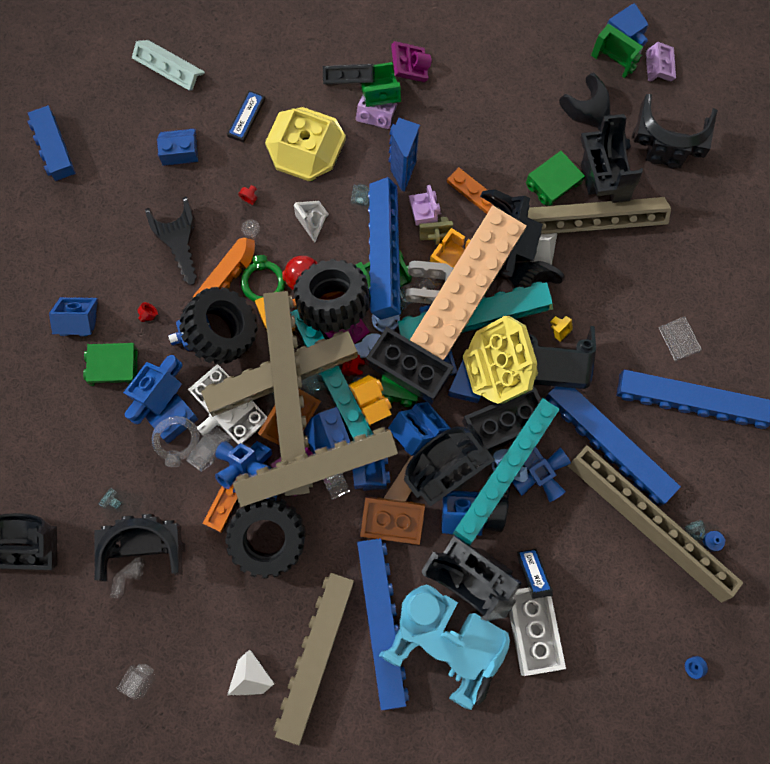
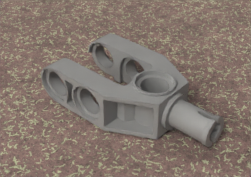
M411 261L408 267V274L414 277L443 279L446 282L454 268L445 263ZM422 287V289L410 288L406 289L405 299L409 302L432 304L440 291L427 290L425 287Z

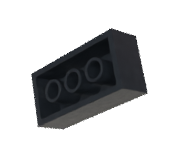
M388 327L385 328L366 357V365L431 405L449 379L454 366Z
M533 387L531 391L503 404L495 403L464 416L462 423L464 427L469 424L473 426L490 452L515 441L540 403L541 398L536 388Z

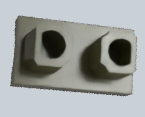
M440 217L438 222L419 224L420 241L435 240V244L439 245L440 239H444L449 230L453 229V222L449 221L448 217Z

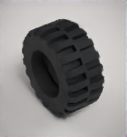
M330 259L327 262L325 260L320 261L317 265L314 263L308 270L305 269L301 273V276L297 278L294 285V298L299 316L307 326H312V329L317 331L322 330V332L326 333L334 331L336 333L340 332L339 330L350 329V326L358 324L360 322L359 319H363L369 310L370 296L366 276L360 268L352 263L348 264L345 260L336 261V259ZM330 292L345 293L333 300L319 299Z
M219 287L206 288L198 293L184 308L180 316L181 324L179 325L180 332H183L181 337L184 342H187V348L190 351L193 350L196 353L195 356L199 359L202 357L208 363L214 361V364H222L223 362L227 364L239 358L253 345L257 337L256 332L258 331V324H255L257 318L252 313L253 308L251 305L248 306L247 300L244 297H239V293L235 291L230 292L228 288L224 287L220 290ZM206 314H216L223 318L229 325L231 338H224L214 333L207 323Z
M269 497V499H263L240 507L233 515L227 528L228 555H232L231 561L234 565L239 564L241 566L239 570L243 573L247 570L251 572L250 576L255 578L257 574L262 575V579H268L269 575H273L275 578L280 576L282 571L288 572L291 566L298 562L304 547L305 527L302 524L300 514L297 515L296 509L292 505L289 507L286 504L287 501L283 499L278 501L275 500L276 497ZM260 520H270L277 523L285 533L284 545L274 553L256 551L247 540L249 527L254 522Z

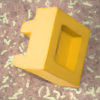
M555 316L550 321L553 324L551 328L554 329V336L560 342L573 330L572 319L567 316L563 319Z

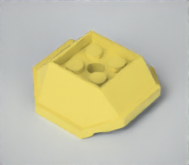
M301 107L279 112L265 143L276 170L312 181L333 169L346 136L335 118Z
M504 316L476 331L469 348L466 349L463 355L471 388L475 394L497 404H503L533 389L534 380L538 374L537 360L526 326L511 316Z

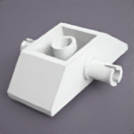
M217 364L188 390L209 413L201 391L205 390V387L210 384L217 385L222 383L229 375ZM250 401L214 417L209 413V417L197 426L196 429L205 437L206 434L218 425L237 444H243L262 427L267 416L253 401Z

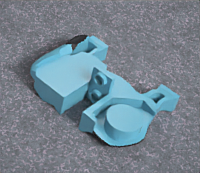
M429 585L420 586L411 591L403 600L400 613V629L395 636L393 646L388 650L381 651L379 657L394 666L400 667L402 660L407 658L409 653L420 645L435 659L448 662L451 667L450 677L455 672L457 673L456 681H460L462 677L460 687L451 694L449 699L471 710L473 704L477 706L486 698L491 679L503 663L509 649V634L489 621L481 620V617L476 613L468 614L459 634L454 631H450V633L444 631L458 602L446 595L443 596Z

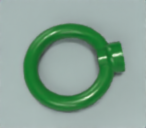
M266 255L254 256L252 258L253 263L245 269L241 277V287L246 297L253 302L263 297L254 294L250 290L248 280L252 272L266 268L272 270L278 278V287L275 292H283L286 282L283 281V271L280 267L269 262Z

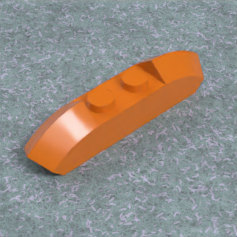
M249 238L238 239L194 294L193 298L206 288L219 287L220 290L224 287L229 289L230 282L233 278H237L240 275L241 268H247L251 263L255 250V241Z

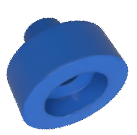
M711 531L705 534L703 544L707 550L715 552L724 547L725 539L720 532Z
M694 656L685 662V670L690 677L699 679L707 674V664L701 657Z

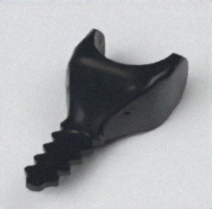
M592 72L586 77V84L591 91L590 100L580 101L571 95L564 94L559 99V104L572 120L598 127V130H600L603 116H610V99L605 84ZM625 138L626 150H628L631 147L630 139Z
M183 197L184 210L181 216L172 223L157 221L151 209L146 208L145 213L154 235L172 249L171 253L176 255L174 260L179 262L177 267L181 268L180 274L184 275L183 281L193 285L197 276L193 274L196 269L192 267L194 261L190 260L192 254L189 253L190 246L188 245L195 224L188 197Z
M533 261L515 263L512 277L506 278L509 280L512 289H515L517 287H531L536 282L560 284L565 279V276L561 270L546 262Z

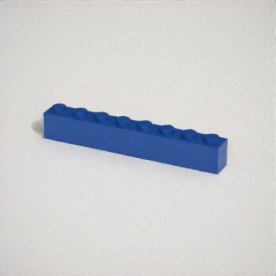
M389 177L370 183L368 193L370 199V207L368 208L370 214L369 292L371 295L369 308L371 313L380 320L401 314L397 185Z
M623 370L619 375L616 396L622 397V400H638L644 405H652L653 403L663 409L677 408L682 413L696 412L701 417L715 416L717 420L728 421L730 419L740 425L754 424L759 429H766L770 426L769 399L629 370Z
M555 386L548 393L545 399L560 409L561 417L566 422H571L581 436L585 435L590 440L593 448L596 450L600 449L605 454L604 457L608 462L615 463L623 476L630 477L638 490L649 495L648 499L652 503L659 506L665 504L681 487L575 388Z
M381 538L360 541L357 544L381 710L405 707V701H409L408 689L403 688L402 680L406 679L405 668L394 666L379 657L381 651L388 650L393 646L395 636L399 631L398 624L394 625L393 617L397 616L395 604H391L390 596H393L392 583L388 584L387 576L390 575L389 563L384 561V555H387L386 543H382Z

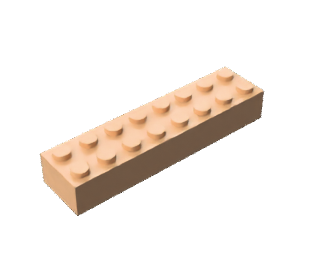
M492 205L410 341L440 359L445 360L525 231V224Z

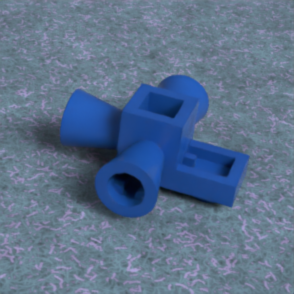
M224 441L217 447L215 456L217 459L229 462L230 466L215 474V478L222 487L230 489L237 476L245 473L254 475L257 474V469L268 466L262 463L272 455V451L258 441L250 448L242 443L234 448L229 442Z
M535 446L523 464L529 472L528 479L525 482L514 479L512 483L521 496L535 483L538 486L542 485L548 501L551 502L566 492L553 479L556 476L554 470L567 466L571 462L561 448L546 460Z

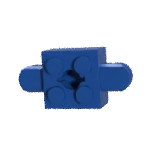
M169 355L160 367L148 362L145 363L123 392L133 400V403L125 412V417L134 424H140L149 411L160 415L182 385L175 378L183 367L182 362L174 355Z

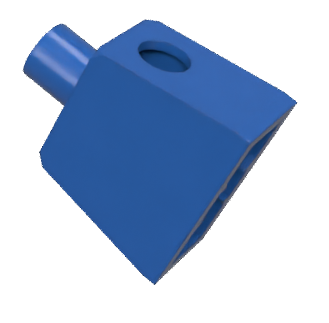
M635 3L609 19L608 23L640 45L644 46L647 43L648 39L644 34L648 23Z
M462 360L448 396L478 403L481 396L473 393L465 363Z

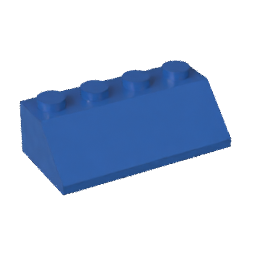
M398 118L396 125L392 124L390 129L389 163H391V172L401 191L405 192L417 162L420 125Z

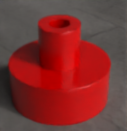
M253 185L249 189L243 187L238 193L242 200L251 205L258 199L255 194L257 189Z
M143 302L137 309L140 315L139 320L142 322L146 320L153 321L158 315L157 309L147 302Z

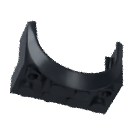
M0 514V569L53 570L57 566V526H51L42 518L31 514ZM21 543V544H31L32 546H16V545H1V544Z

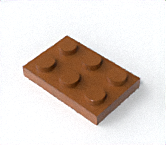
M298 388L299 396H303L304 400L301 416H305L307 426L321 401ZM274 405L258 434L280 445L276 408Z
M366 496L360 537L381 538V540L420 545L425 504Z

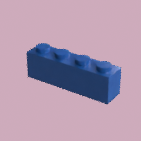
M45 106L28 112L30 118L28 124L30 129L35 131L36 135H33L37 146L40 145L41 150H39V154L42 160L46 161L47 165L44 168L48 176L52 175L54 180L57 181L76 174L50 107Z

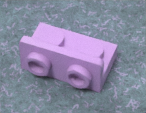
M657 42L646 50L648 80L653 81L657 77L669 81L676 78L674 47Z
M362 96L357 106L356 121L389 129L397 103L366 107L364 97Z
M427 185V193L409 195V202L416 226L422 223L438 222L440 206L439 203L436 204V192L432 191L431 185Z

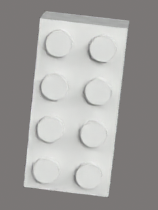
M528 588L518 589L513 596L516 602L509 615L521 675L527 676L566 669L552 597L532 599Z

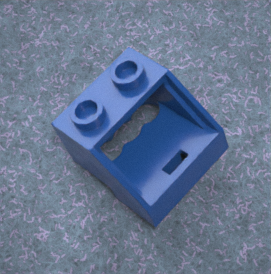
M428 402L417 403L411 410L400 411L388 427L393 436L411 456H414L434 437L451 429ZM412 419L414 420V423L417 424L420 427L421 431H423L426 435H423L418 431V428L412 424Z
M388 457L353 469L355 489L363 488V491L387 489V483H390L389 471L385 472V464H388Z

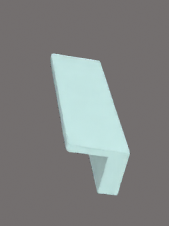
M149 40L136 41L132 58L180 86L193 90L197 76L204 75V71L153 42Z

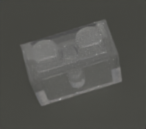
M146 664L131 665L118 685L117 690L134 700L142 699L147 694L157 675L153 673L154 669Z

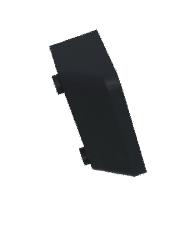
M590 326L587 339L578 341L576 350L538 346L537 338L529 334L537 360L538 374L534 380L535 385L586 389L591 385L596 355L595 326Z

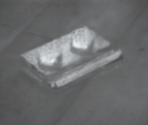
M686 317L659 327L675 361L702 350Z

